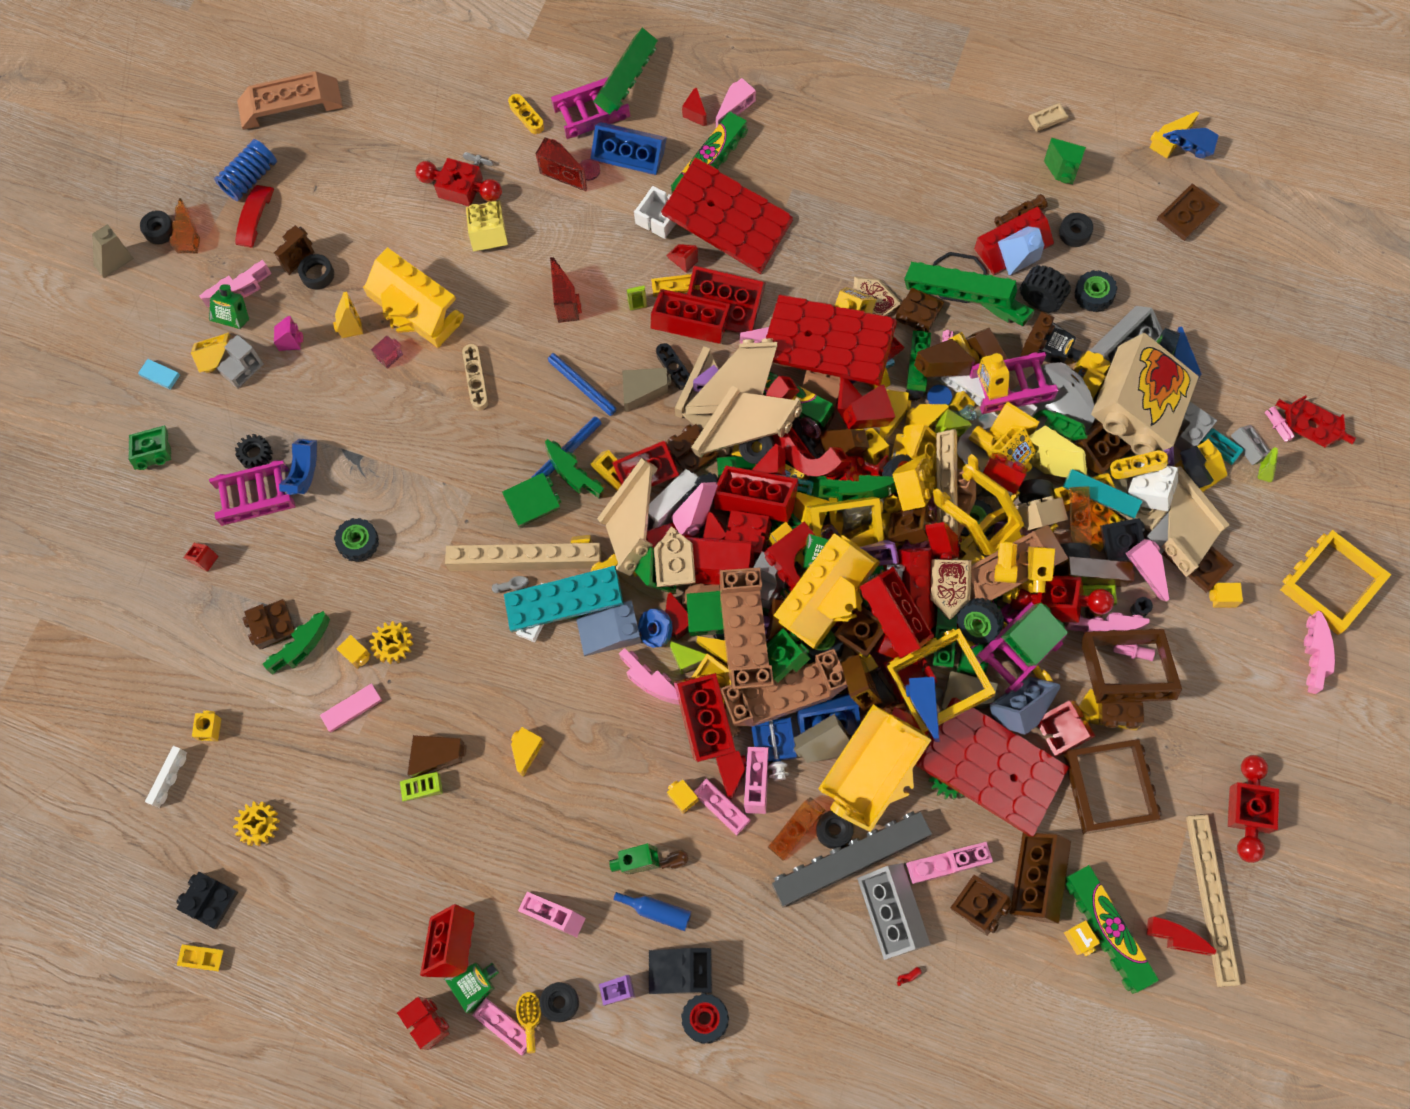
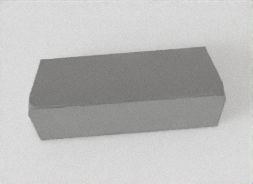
M1252 425L1240 427L1231 435L1236 444L1244 449L1243 453L1252 465L1262 461L1270 452Z

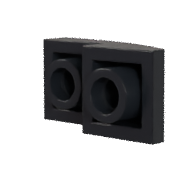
M1197 445L1180 452L1184 469L1198 488L1210 485L1214 481L1204 466L1207 460Z

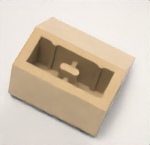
M1053 496L1042 498V502L1040 499L1030 501L1028 506L1026 503L1016 505L1024 523L1023 527L1027 530L1068 520L1062 497L1054 499Z

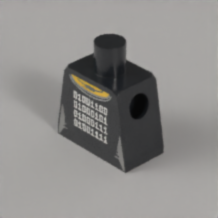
M1052 323L1055 325L1054 330L1050 336H1046L1045 339L1048 341L1043 351L1039 349L1038 353L1045 352L1046 357L1044 361L1048 363H1065L1067 357L1078 361L1082 351L1073 348L1076 337L1055 323Z

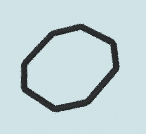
M948 252L933 262V266H936L938 262L948 256L974 259L984 271L983 275H987V269L977 257L972 255ZM939 296L941 299H944V300H950V301H956V302H962V303H969V302H970V301H964V300H959V299H954V298H948V297Z

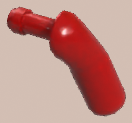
M915 967L909 973L899 975L897 985L901 986L904 983L915 980L922 973L921 969Z

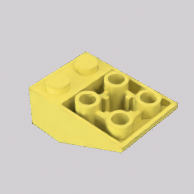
M500 201L487 202L480 205L472 204L466 207L468 234L473 251L508 245Z
M1046 425L1029 436L1036 451L1035 455L1031 458L1032 466L1044 474L1066 478L1071 469L1087 475L1086 454L1081 447H1077L1069 439L1062 437Z

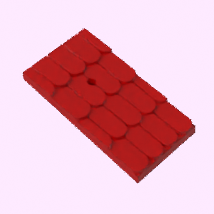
M696 157L661 210L662 215L759 274L763 272L793 221V216L741 186L739 182L720 173L718 169Z
M778 295L766 339L773 338V342H777L772 363L881 386L897 322L889 316L835 307L831 304L808 301L803 298Z
M952 698L947 708L961 702L962 700H959L958 698ZM971 708L938 725L940 742H935L931 735L930 743L915 766L1026 835L1034 837L1069 767L975 708Z

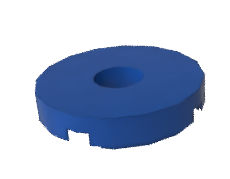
M658 608L645 611L641 615L638 624V631L641 632L642 637L640 638L642 642L652 648L662 647L669 642L673 630L669 615L664 610ZM654 623H655L656 626H657V631H656V633L653 631V625H654Z

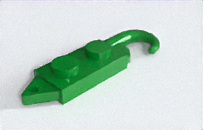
M1043 409L1036 412L1033 416L1036 420L1042 416L1047 417L1045 425L1071 442L1088 438L1084 430L1086 427L1082 423L1060 413Z

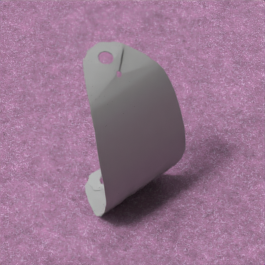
M1062 362L1042 366L1047 385L1056 384L1058 393L1055 400L1034 404L1038 407L1036 412L1047 409L1060 413L1082 423L1086 427L1084 429L1086 432L1090 429L1095 417L1091 415L1094 402L1085 382L1074 370ZM1034 372L1026 379L1028 387L1031 389L1040 387ZM1072 375H1074L1079 380V382L1076 381ZM1019 384L1015 389H1013L1012 391H1014V392H1020V391H1022V390H1021V387H1020V384ZM992 413L980 416L960 437L957 445V455L961 460L968 464V457L973 454L978 459V467H980L978 470L983 472L989 457L986 451L970 441L969 437L977 426L982 427L988 432L990 431L997 419V416ZM1042 416L1038 418L1040 423L1036 431L1045 426L1047 417ZM1032 466V469L1026 473L1023 481L1036 479L1044 473Z

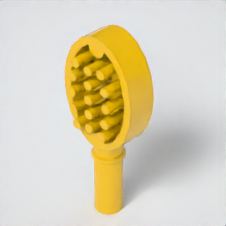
M526 992L518 999L516 1014L520 1025L526 1030L527 1053H535L534 1028L539 1024L542 1012L538 997L534 993Z

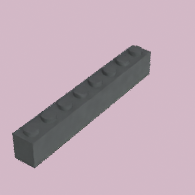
M912 811L904 815V820L898 823L896 820L887 823L885 825L886 828L881 831L875 829L867 833V837L862 840L856 838L848 842L849 846L844 849L837 847L831 850V855L825 858L822 855L811 860L812 864L806 867L802 864L792 869L794 873L787 876L783 873L775 877L772 887L782 908L929 838L932 833L921 812L915 814Z

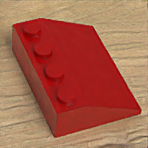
M693 266L687 294L729 303L730 310L725 329L742 333L754 329L766 282ZM700 285V289H695V286Z

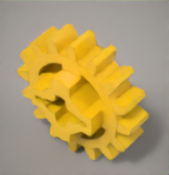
M392 621L390 626H388L385 622L384 628L377 627L378 633L372 632L375 639L370 640V643L374 645L370 649L372 652H375L374 656L380 658L381 662L384 663L387 659L389 664H392L393 660L400 663V657L406 659L405 653H411L408 647L414 644L410 640L413 636L411 633H408L409 629L407 627L403 628L402 623L396 626L395 622ZM401 634L403 635L404 643L401 642ZM380 642H381L382 645H383L382 648H381L382 651L380 650V646H379Z
M253 801L252 807L246 804L245 811H238L241 816L234 818V820L238 821V824L234 825L233 828L239 830L235 835L241 837L240 841L243 843L247 842L249 846H253L255 843L259 847L261 846V841L268 844V837L274 838L273 831L279 830L275 824L279 823L280 820L274 818L278 813L272 811L273 807L271 805L266 806L264 802H260L258 805L257 802ZM261 811H264L268 817H263ZM245 830L250 831L252 837L248 836Z

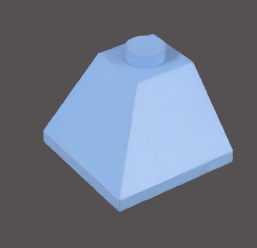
M1029 226L998 242L1008 275L1040 260L1044 248L1040 229Z

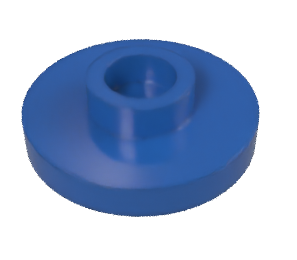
M935 385L928 391L927 400L929 404L949 405L952 400V393L946 386Z

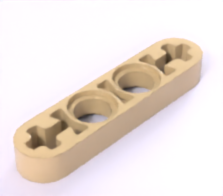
M468 344L463 348L462 354L470 401L475 410L482 411L488 406V397L478 347L474 344ZM469 351H473L474 360H471ZM472 366L479 367L475 373H471L469 369ZM474 382L482 383L478 389L472 388V384ZM476 394H480L482 400L481 404L477 403L478 399Z

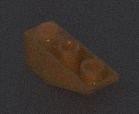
M179 198L178 205L175 207L176 217L172 223L173 233L170 236V245L177 253L198 254L200 236L188 208L183 200Z
M1069 487L1071 543L1093 545L1090 487Z
M809 797L802 803L768 848L784 861L826 810Z

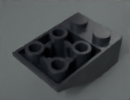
M712 949L649 950V994H712Z

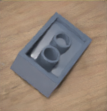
M632 600L623 602V605L595 611L576 619L584 656L641 644Z
M1033 677L1026 678L1022 681L1023 686L1016 692L1012 690L1008 694L1005 693L990 704L993 720L1008 730L1021 734L1029 733L1040 723L1061 688L1060 684Z

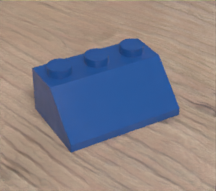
M849 693L835 695L830 700L796 711L800 734L833 714L837 716L851 737L861 724L859 705L850 697Z

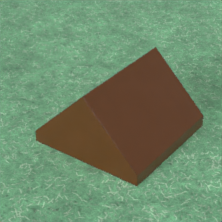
M862 606V611H858V608L853 609L852 614L857 615V618L850 619L848 622L843 621L834 636L852 651L867 658L884 632L878 618Z

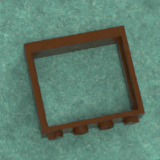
M1164 629L1085 632L1081 646L1096 703L1173 701L1178 699L1182 686ZM1156 644L1168 683L1105 685L1095 646Z
M1139 739L1068 750L1063 755L1065 764L1069 767L1067 772L1083 835L1150 824L1160 820L1161 808L1156 804L1154 797L1156 796V789L1151 784L1149 778L1151 775L1150 767L1145 763L1144 759L1145 748L1143 744H1140ZM1131 748L1149 815L1094 824L1078 757Z

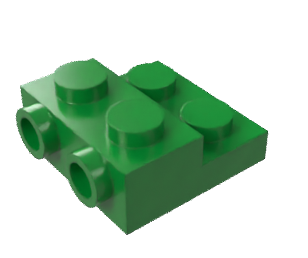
M165 425L129 435L128 460L134 470H145L148 466L155 464L163 465L166 461L171 460V446L168 443V429Z
M784 628L767 643L769 665H772L773 680L777 683L792 669L797 672L811 659L807 655L810 652L808 648L802 643L798 644L799 637L792 632L788 633Z

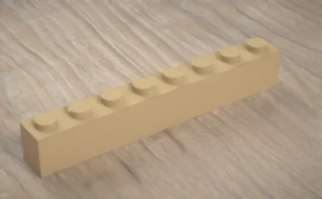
M600 543L446 546L445 565L449 571L591 569L594 564L602 560Z

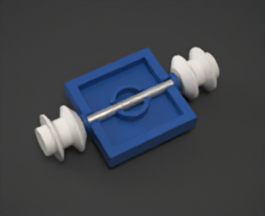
M791 718L773 719L756 726H751L754 747L768 748V762H773L768 766V769L773 772L769 778H773L774 781L785 780V776H788L789 773L785 772L784 768L788 764L781 760L797 758L794 750L795 743Z

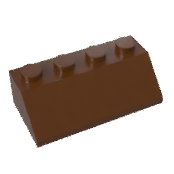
M1100 421L1086 431L1087 439L1075 440L1073 442L1074 445L1081 447L1085 451L1087 469L1098 474H1103L1113 461L1120 459L1131 449V445L1118 435L1107 432Z
M1025 833L1022 834L1011 902V915L1040 922L1059 924L1071 847L1070 840L1058 834L1035 833L1034 837L1028 836Z

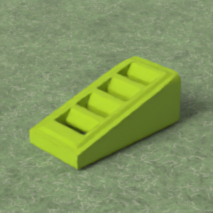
M644 285L627 289V301L631 311L647 307Z
M1272 448L1261 461L1257 476L1259 480L1273 481L1278 448Z
M438 772L400 781L403 802L443 794L441 777ZM430 780H433V789H430ZM422 782H425L426 791H423ZM415 783H418V793H415ZM406 785H410L411 795H407Z

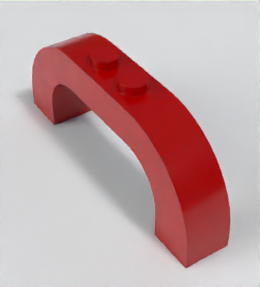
M778 376L769 387L766 396L792 400L800 390L790 377ZM792 427L788 433L784 434L783 438L779 437L778 433L771 435L774 443L786 450V460L805 475L833 476L843 471L852 463L843 449L839 447H830L820 458H815Z

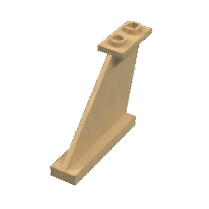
M773 338L762 339V343H754V339L743 340V343L739 344L737 351L688 403L686 414L714 413L731 386L738 388L739 392L763 395L777 342H773Z
M704 346L675 406V415L677 417H685L692 424H697L701 430L704 429L714 413L686 414V406L698 394V392L694 391L693 380L711 366L715 365L717 367L710 348ZM734 446L724 448L726 453L730 454Z
M731 386L691 448L695 455L702 458L706 453L777 433L779 437L783 438L784 434L790 431L795 417H799L802 412L800 399L790 400L739 392L738 388Z
M643 458L640 459L597 518L600 523L606 525L618 561V565L615 568L629 576L635 570L640 559L647 554L648 548L653 546L650 542L646 541L651 481L658 468Z
M1179 466L1178 484L1168 514V541L1161 547L1177 565L1179 570L1188 577L1199 567L1198 565L1218 535L1229 526V523L1183 468Z

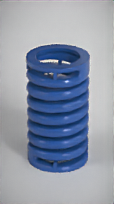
M253 139L238 154V157H235L229 163V166L224 167V171L219 172V176L214 177V180L229 197L239 201L243 197L242 193L246 194L248 189L252 188V184H256L257 180L261 179V175H265L266 171L270 170V165L274 166L277 160L264 144Z

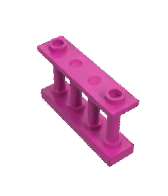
M608 77L551 97L555 113L561 111L567 123L564 126L567 139L595 130V125L600 122L611 124L630 117L628 104L622 105L618 111L613 110L610 115L595 104L599 114L589 116L584 103L591 100L594 101ZM578 106L583 120L573 122L568 108Z
M1035 352L1028 356L1004 360L1008 371L1015 370L1022 391L1013 393L1008 387V396L989 400L981 383L985 396L980 406L981 413L1001 411L1007 402L1015 407L1055 400L1058 393L1056 384L1047 385L1041 368L1046 357L1045 352ZM980 363L972 366L971 379L979 377L977 371ZM1033 367L1040 386L1039 388L1031 389L1028 387L1023 368Z
M272 461L270 464L226 475L219 474L214 478H210L209 482L215 489H219L222 509L214 512L218 523L224 526L296 508L292 497L289 494H285V492L279 491V484L283 481L282 473L289 471L284 461ZM274 475L278 495L267 499L263 477ZM256 479L259 500L249 504L245 482ZM237 484L240 505L230 508L227 486Z
M1032 602L975 656L979 664L983 661L985 663L988 662L1010 684L1005 690L1007 694L1012 690L1014 692L1019 690L1023 686L1021 681L1037 666L1028 667L1001 637L1034 605ZM1064 636V637L1049 651V653H1050L1052 650L1056 652V651L1064 644V643L1062 642V640H1063L1066 636ZM996 648L1002 649L1024 671L1017 679L993 657L994 654L992 652Z

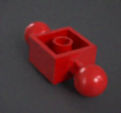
M447 158L441 171L437 170L436 166L430 161L420 162L415 169L416 177L420 182L429 184L437 180L434 185L437 196L444 200L470 206L477 192L488 202L498 200L502 194L501 185L496 180L487 179L482 182L483 177L480 167Z
M1053 576L1052 581H1046L1045 593L1038 592V594H1032L1020 588L1017 599H1012L1009 605L1016 611H1022L1031 602L1034 605L1042 603L1048 606L1051 614L1061 622L1079 623L1081 607H1089L1096 614H1106L1113 608L1114 598L1105 589L1094 590L1089 596L1083 595L1084 590L1081 577Z
M1249 755L1241 763V772L1247 778V783L1237 782L1229 788L1228 827L1245 830V837L1240 839L1237 844V853L1245 862L1256 863L1265 854V846L1258 838V832L1270 834L1278 830L1279 789L1260 786V780L1264 779L1268 773V764L1261 756Z

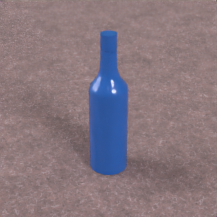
M616 892L613 898L615 901L633 907L638 915L682 931H686L692 912L649 896L633 898Z

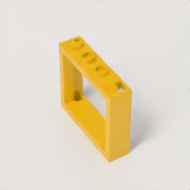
M867 497L806 506L808 526L818 537H822L820 512L871 506L875 543L885 540L883 537L885 523L881 517L883 504L880 498Z
M1332 530L1327 535L1323 533L1316 541L1318 543L1317 547L1314 548L1312 546L1306 552V560H1300L1293 568L1296 570L1294 574L1291 575L1289 573L1282 581L1284 585L1280 591L1311 615L1317 611L1322 612L1329 629L1339 635L1348 628L1391 574ZM1328 544L1374 578L1341 619L1295 584Z
M960 629L946 631L943 634L944 637L938 640L936 638L929 640L923 648L903 658L896 657L887 666L920 730L924 733L928 729L913 706L911 698L906 696V688L897 671L958 641L984 687V690L939 712L938 725L995 696L993 687Z

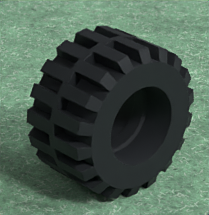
M1044 265L1032 267L1019 288L1021 296L1029 305L1048 313L1057 312L1071 292V285H1069L1066 277L1059 271Z

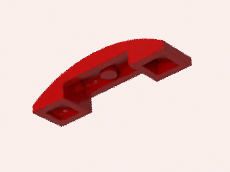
M256 185L248 195L237 226L236 245L253 248L258 235L256 228L265 204L270 203L274 192L273 187Z

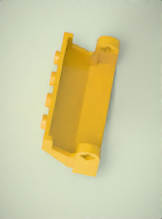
M388 247L375 259L367 282L363 286L366 295L383 308V316L387 320L390 319L391 329L397 326L399 327L396 329L397 333L417 332L439 348L460 326L464 319V314L458 310L452 311L445 318L446 310L456 300L455 296Z
M834 533L774 616L779 619L778 622L809 646L817 649L836 622H848L850 619L857 618V615L852 614L854 608L862 611L861 604L863 601L860 594V586L866 583L880 562L845 536L839 537Z
M873 704L818 789L823 794L836 800L830 807L835 814L871 832L890 803L909 796V793L903 791L905 786H909L911 789L914 788L912 769L931 739L923 731Z

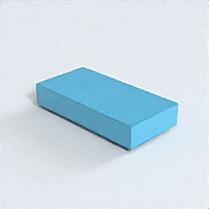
M150 359L146 360L138 372L141 377L170 390L180 376L178 372Z

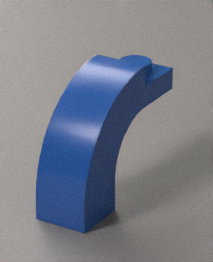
M297 439L292 443L291 469L287 478L279 484V491L286 492L289 495L305 494L308 491L316 467L317 440Z

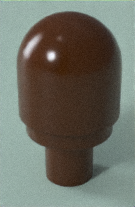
M683 850L672 852L667 855V859L660 861L662 869L670 866L671 869L683 867L688 862V854Z

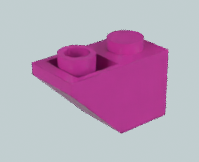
M287 316L274 326V344L279 351L301 350L303 333L299 331L297 323H294L291 316Z

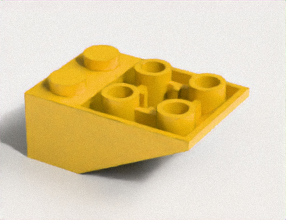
M923 453L898 467L892 474L903 511L925 507L932 497L933 491L937 488V478L933 476L931 470L933 469L932 460L928 458L927 453Z

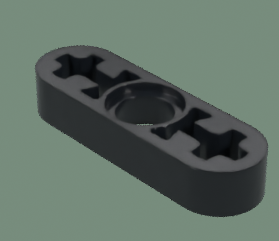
M662 343L656 348V356L662 366L667 369V373L671 374V379L676 387L683 390L690 374L672 347L667 343ZM662 350L667 352L669 359H667L664 353L661 354ZM671 363L679 365L676 370H671L668 366ZM681 373V377L683 379H686L685 383L683 381H680V377L678 374Z

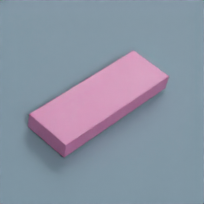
M371 683L325 711L320 717L331 733L382 702V699Z
M707 778L694 791L698 799L736 836L751 821Z
M485 998L472 1016L523 1056L527 1050L525 1028L489 999Z

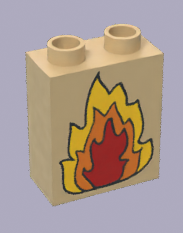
M1142 333L1118 346L1091 415L1103 424L1107 432L1118 435L1131 445L1132 451L1137 455L1153 451H1164L1174 446L1199 376L1146 333Z

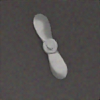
M468 152L463 154L464 159L474 161L476 166L480 163L487 166H493L494 164L490 160L483 159L481 155L474 156Z

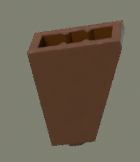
M990 328L977 331L966 338L971 349L977 352L980 362L983 357L995 353L1001 354L1003 360H1008Z
M949 339L917 352L914 366L925 377L970 375L976 360L954 339Z
M844 429L819 432L824 454L830 447H839L843 449L847 456H859L870 448L865 430Z
M859 654L850 656L841 663L850 697L863 711L871 708L873 704L877 705L882 702L867 664Z
M413 735L407 775L410 778H414L461 763L462 757L466 755V745H464L461 738Z

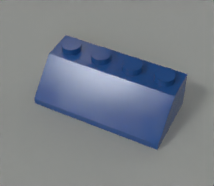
M600 122L595 125L590 160L657 175L664 155L667 137Z

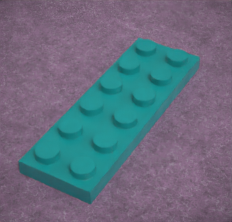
M616 566L505 593L504 600L510 631L516 632L623 605Z

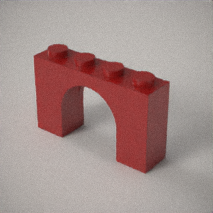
M805 521L764 552L766 561L769 565L776 568L779 578L783 582L786 581L791 587L790 591L793 590L801 579L795 570V556L806 547L808 534L815 535Z

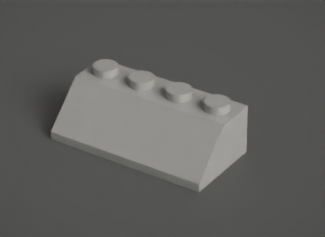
M1135 306L1089 351L1094 354H1101L1104 359L1112 363L1119 345L1142 333H1146L1154 341H1157L1163 331L1152 308Z
M903 863L889 865L857 878L884 960L931 945Z

